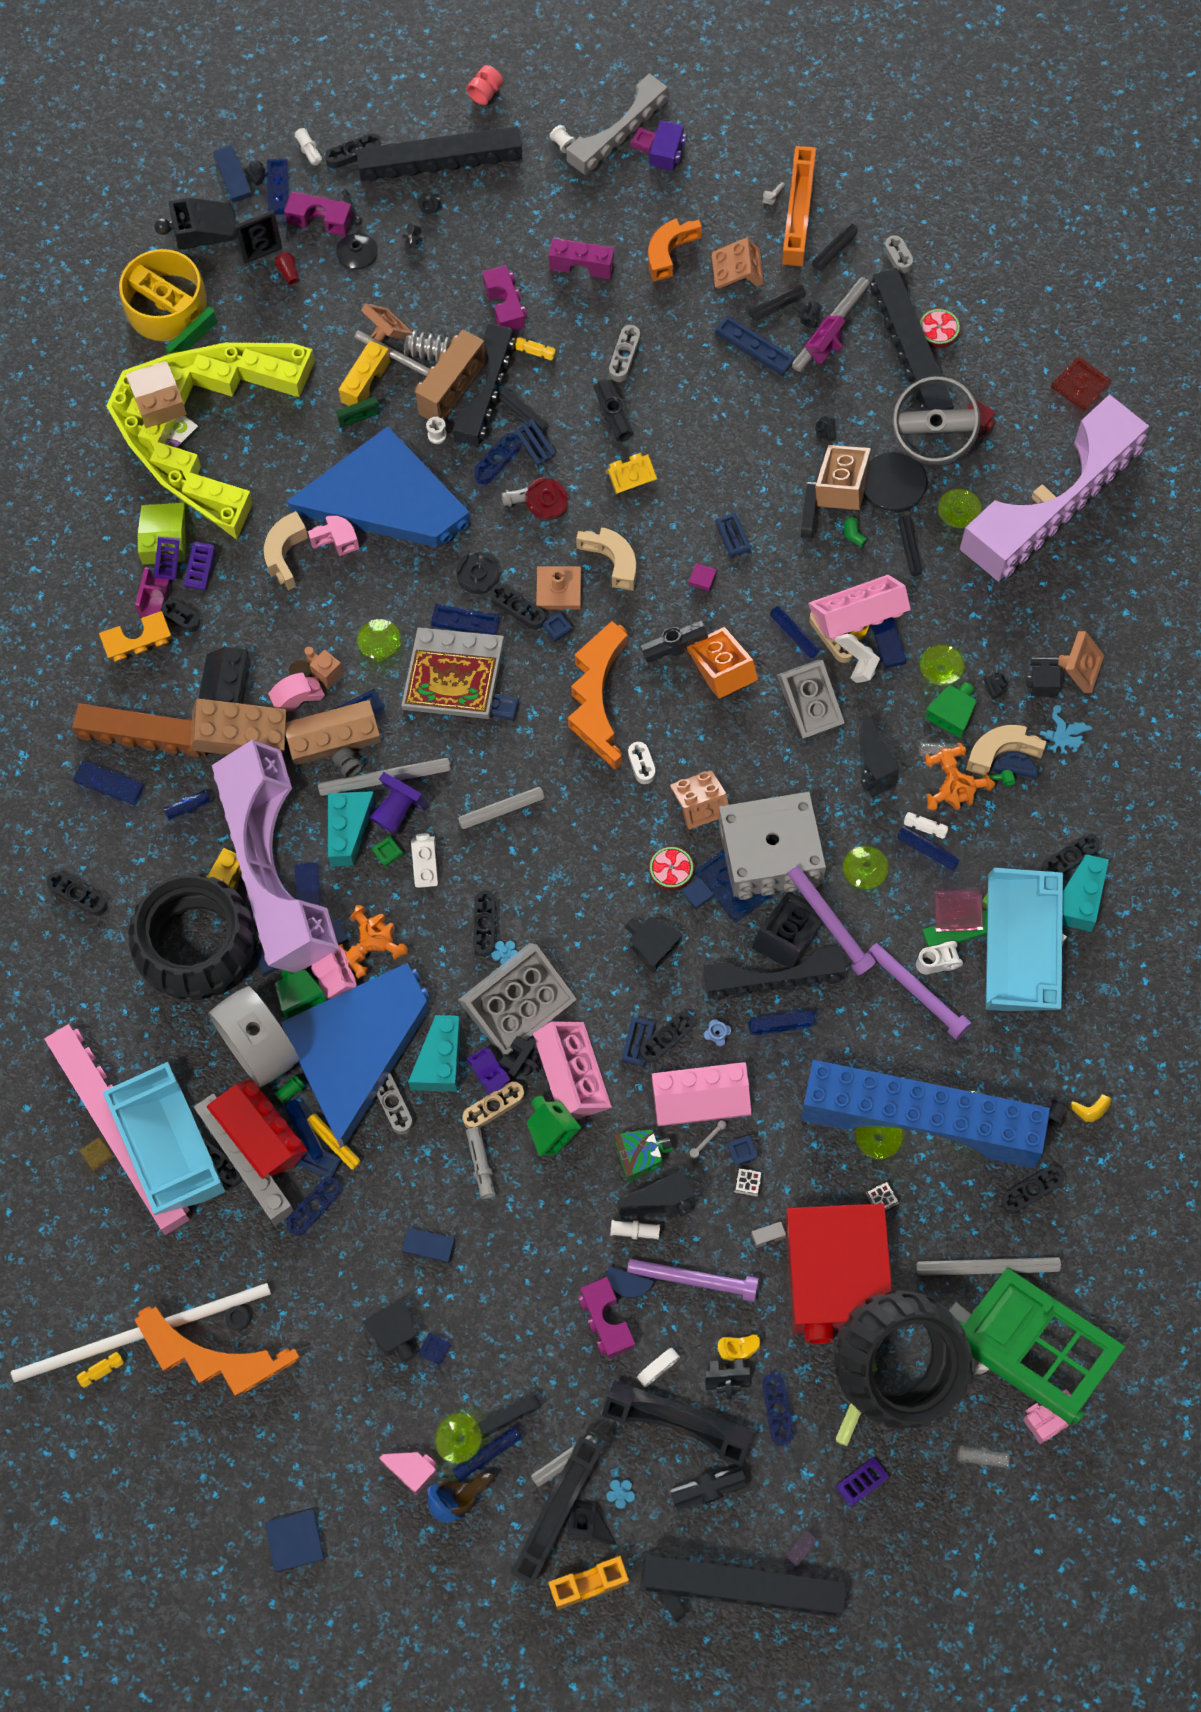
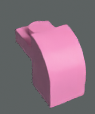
M328 516L326 517L327 525L317 526L308 531L313 549L334 542L339 556L359 549L358 540L352 525L342 517Z
M304 673L293 674L282 679L268 693L274 708L286 709V711H295L302 701H317L325 696L317 677H305Z

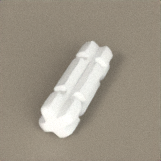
M910 812L905 816L904 824L909 827L916 826L915 829L929 834L935 833L940 838H945L948 832V826L940 823V825H937V822L921 816L918 818L916 814Z

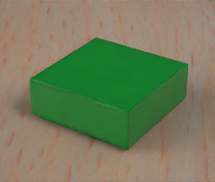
M391 836L371 848L384 868L404 856Z

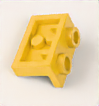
M641 453L630 456L629 462L622 464V461L619 460L609 464L610 468L605 471L606 474H609L616 494L657 479L649 455L642 456Z
M223 848L207 878L215 877L236 891L238 880L242 874L236 853Z

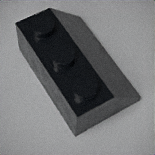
M223 647L206 655L198 699L243 704L251 661L247 649Z

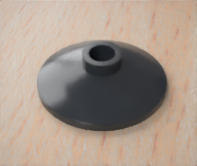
M353 233L345 236L340 240L336 248L339 262L350 269L368 267L374 262L378 252L375 241L363 233Z

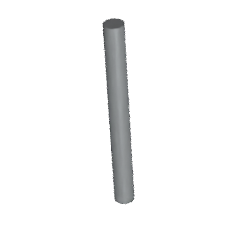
M359 330L356 332L354 338L365 344H368L371 340L388 348L391 358L427 376L430 368Z

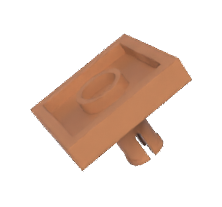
M365 303L361 309L377 325L370 337L379 342H382L386 335L406 340L407 335H412L413 333L387 308Z
M581 566L537 567L536 606L542 610L580 609Z
M1078 631L1071 654L1060 655L1058 666L1069 673L1084 693H1092L1104 654L1086 631Z

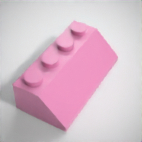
M890 575L809 603V607L821 632L830 639H835L836 636L850 631H860L864 626L870 624H880L884 619L890 617H900L904 612L911 610L906 586Z
M550 1022L533 1033L554 1101L562 1102L574 1119L583 1118L612 1108L584 1022Z
M746 1062L652 1074L658 1127L751 1116Z

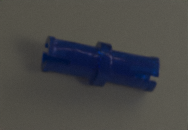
M204 789L187 798L186 796L182 797L180 801L163 807V810L170 821L186 812L188 814L192 813L193 809L210 803V799Z

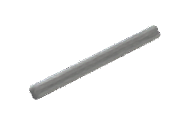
M861 277L830 316L841 315L844 319L868 289L870 281ZM806 348L801 351L792 363V368L798 372H801L813 358Z
M443 758L321 782L318 784L320 795L324 796L328 795V793H339L380 785L382 783L379 778L383 772L400 781L446 772L451 769L449 759Z
M1060 1258L919 1261L916 1265L917 1275L996 1274L1003 1273L1006 1268L1015 1273L1059 1272L1061 1270Z

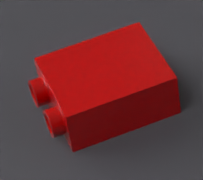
M884 1204L787 1208L785 1226L793 1334H804L805 1343L826 1344L833 1342L834 1332H838L841 1325L844 1326L850 1317L848 1314L855 1307L862 1306L866 1303V1299L874 1295H885L887 1292L892 1291Z

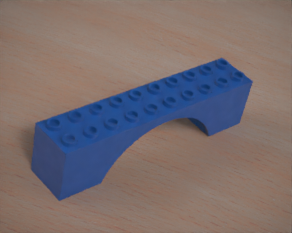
M813 1060L801 1121L844 1130L878 1126L930 1133L967 1145L983 1154L987 1159L1035 1169L1043 1153L1050 1108Z

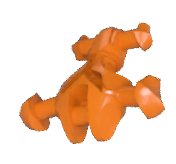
M957 743L958 747L952 749L942 748L937 754L929 756L928 753L925 755V765L931 768L932 765L940 763L942 766L941 770L947 775L944 784L939 788V793L934 796L926 794L927 809L931 811H936L937 804L943 800L949 803L955 810H959L960 803L964 801L970 806L973 804L974 793L977 791V788L985 787L986 790L991 791L996 785L987 773L984 775V778L974 779L973 776H966L958 771V762L954 757L959 755L965 756L966 748L962 743Z
M361 905L355 906L354 912L349 918L353 921L357 920L361 925L358 927L360 930V943L352 946L348 952L343 949L348 960V967L356 973L355 978L357 979L367 974L368 968L363 967L359 963L365 959L368 952H385L388 950L393 953L394 961L401 956L407 955L408 952L405 944L397 946L392 943L395 925L389 923L386 926L384 924L386 917L383 914L367 919L365 916L366 909Z

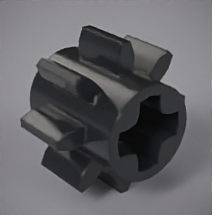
M809 301L807 305L802 303L798 311V317L801 318L800 322L810 328L814 327L816 323L821 325L825 313L822 310V305L816 301Z

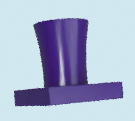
M383 772L379 780L390 792L369 818L382 828L396 835L411 804L425 812L429 803L420 792Z

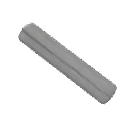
M591 1435L586 1437V1439L597 1444ZM573 1447L532 1474L531 1477L536 1486L540 1487L562 1471Z

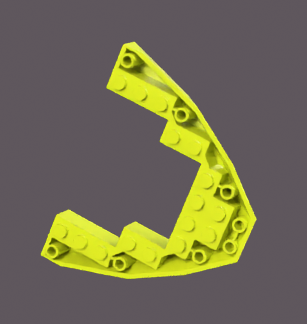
M222 343L169 354L122 371L106 407L129 447L162 486L232 537L238 539L253 504L250 491L199 476L198 473L201 465L198 454L165 445L177 418L145 428L126 374L167 361L184 404L193 385L233 397L240 379L300 397L314 365L312 349L293 343Z

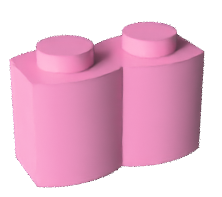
M338 946L339 949L311 965L312 972L318 978L319 987L322 989L327 1000L356 987L355 977L348 967V960L341 946Z

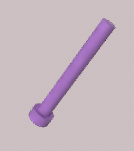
M796 865L787 872L788 876L853 961L851 967L855 973L861 975L876 963L869 952L863 953L800 867Z
M878 943L870 948L868 952L943 1021L949 1027L948 1033L955 1040H959L970 1029L972 1023L964 1015L958 1017Z
M634 1259L629 1260L627 1273L740 1294L743 1295V1300L755 1302L759 1278L747 1276L745 1281Z

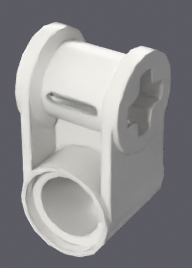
M950 941L922 949L916 961L917 970L927 975L961 967L963 962L958 957L956 950L957 942ZM930 958L933 964H926L922 959Z

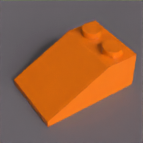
M725 627L708 634L709 638L686 647L708 686L718 698L727 696L758 680L753 659Z

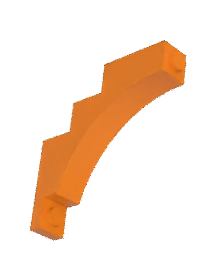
M611 621L574 655L575 665L585 674L571 686V694L581 706L568 717V727L616 770L622 765V753L615 745H612L614 743V732L605 715L602 697L608 671L619 653L628 645V633L623 626H617Z
M149 1306L138 1313L139 1317L134 1319L164 1372L187 1361L198 1383L201 1385L222 1373L236 1397L241 1396L300 1360L296 1350L290 1351L289 1348L278 1353L275 1361L272 1360L267 1350L248 1354H227L203 1348L176 1332L157 1307L152 1309Z

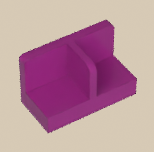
M841 315L827 316L805 345L806 350L818 364H822L832 350H841L843 348L839 340L843 336L840 328L845 323V320Z
M148 567L144 568L135 602L139 617H146L162 611V605L166 601L171 582L170 579L155 578Z

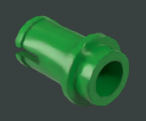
M296 1075L293 1078L289 1077L290 1081L274 1093L283 1105L298 1091H303L302 1088L305 1085Z

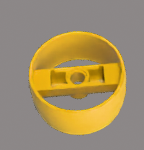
M160 249L143 253L133 259L121 275L119 291L125 315L132 327L148 339L172 341L206 310L207 295L201 274L195 264L179 252ZM174 275L188 279L197 286L193 298L159 276ZM138 291L155 302L158 309L167 310L172 314L165 316L145 315L130 306V302L134 293Z

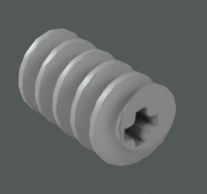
M414 330L412 335L408 334L406 337L404 355L409 356L411 353L414 358L419 355L423 360L427 357L429 361L436 359V362H438L441 353L447 351L450 347L449 337H446L445 341L441 342V335H438L437 339L433 340V334L430 333L428 339H425V332H422L420 337H417V331Z

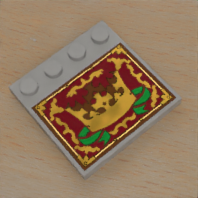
M418 628L401 705L402 709L489 719L505 641L504 636Z

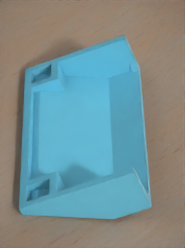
M993 868L988 874L986 1010L1031 1011L1061 1009L1063 873Z

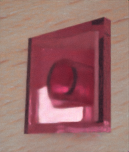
M980 889L933 891L936 931L983 929L982 895Z

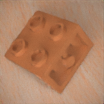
M748 237L712 252L716 288L720 289L744 278L748 281L750 280L756 287L764 284L760 248Z
M713 771L702 772L699 775L679 780L670 785L671 790L682 807L685 823L689 830L718 820L719 807L729 805L726 792Z

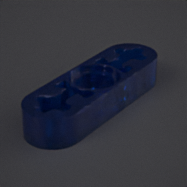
M514 433L505 434L475 466L474 477L477 483L482 485L489 484L520 451L521 443L518 435ZM507 442H509V443L515 442V446L510 445V446L507 448ZM495 455L503 457V460L499 463H495L491 459ZM487 471L488 475L483 474L480 476V472L484 473Z
M810 1010L759 1017L748 1021L750 1035L804 1029L816 1025L815 1013Z
M324 1178L287 1218L286 1227L293 1236L304 1235L340 1196L341 1186L335 1178ZM334 1184L335 1192H328L324 1196L325 1200H327L324 1203L317 1194L320 1193L323 1196L326 1193L325 1186H332ZM311 1201H318L320 1203V1209L315 1213L307 1210V1205ZM301 1211H304L311 1219L308 1221L305 1217L301 1222L303 1227L301 1229L298 1227L293 1229L294 1225L292 1222L294 1220L299 1222L303 1218Z
M772 1373L764 1378L762 1390L771 1440L775 1445L783 1447L792 1441L793 1429L784 1380L780 1375ZM773 1379L775 1383L780 1384L777 1387L776 1393L777 1397L782 1395L783 1399L774 1398L770 1401L768 1400V1397H773L772 1389L766 1386L770 1384V1380ZM779 1403L783 1405L785 1412L782 1416L776 1417L771 1413L770 1408L773 1404ZM786 1419L787 1423L783 1422L782 1427L783 1431L788 1432L789 1435L785 1437L784 1441H781L780 1437L775 1436L779 1431L778 1423L773 1425L772 1421L781 1422Z

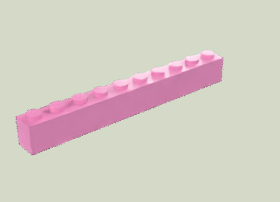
M68 1024L46 1037V1043L164 1235L189 1221L186 1215L189 1212L188 1207L154 1215L102 1093L113 1086L111 1084L107 1087L104 1082L107 1076L101 1066L96 1068L92 1061L96 1058L90 1048H83L81 1042L84 1039L78 1029L72 1030Z

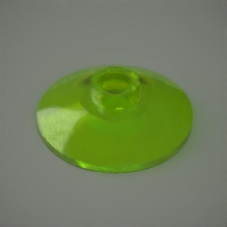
M953 489L946 492L940 498L938 513L947 525L954 528H965L981 514V503L972 492L965 489ZM960 510L962 513L959 514V513H956L955 511Z
M943 644L934 645L922 654L920 671L930 683L946 686L955 683L962 676L964 660L955 648ZM942 666L945 670H939L937 667Z
M871 846L854 848L846 855L843 862L845 878L850 884L860 889H872L884 882L888 874L889 866L886 857L881 851ZM869 862L870 866L864 867L862 863Z
M857 1127L855 1138L858 1147L864 1154L875 1159H885L891 1157L900 1149L903 1141L902 1128ZM879 1134L883 1137V1140L876 1141L874 1136Z
M455 1413L449 1415L440 1423L436 1431L435 1445L439 1455L451 1463H463L470 1460L480 1447L481 1429L477 1421L467 1414ZM464 1435V1441L460 1444L459 1438Z

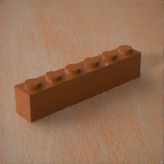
M78 704L72 728L76 736L82 740L96 739L106 744L115 742L121 743L126 747L141 746L150 751L160 749L170 754H177V752L186 753L191 757H206L207 752L190 750L192 721Z

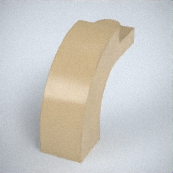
M296 511L280 519L271 528L264 544V558L270 576L276 575L281 585L285 584L288 590L295 588L296 585L293 575L284 561L285 555L292 546L308 539L306 528Z
M601 527L600 535L591 531H578L576 538L577 549L604 554L613 562L612 587L634 591L636 559L629 543L621 535L607 528Z
M1006 725L988 731L976 742L966 770L982 775L989 774L993 760L999 754L1006 751H1018L1041 758L1046 741L1037 736L1025 735L1027 729L1025 726Z

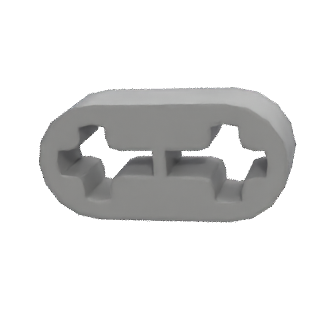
M899 236L888 237L884 250L894 268L898 269L899 273L909 272L912 269L913 257L906 244Z

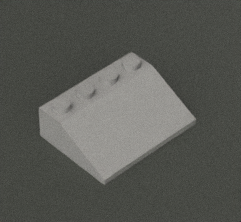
M531 943L458 999L471 1019L503 1056L513 1051L509 1047L516 1036L527 1040L534 1032L541 1029L577 1000L537 944Z

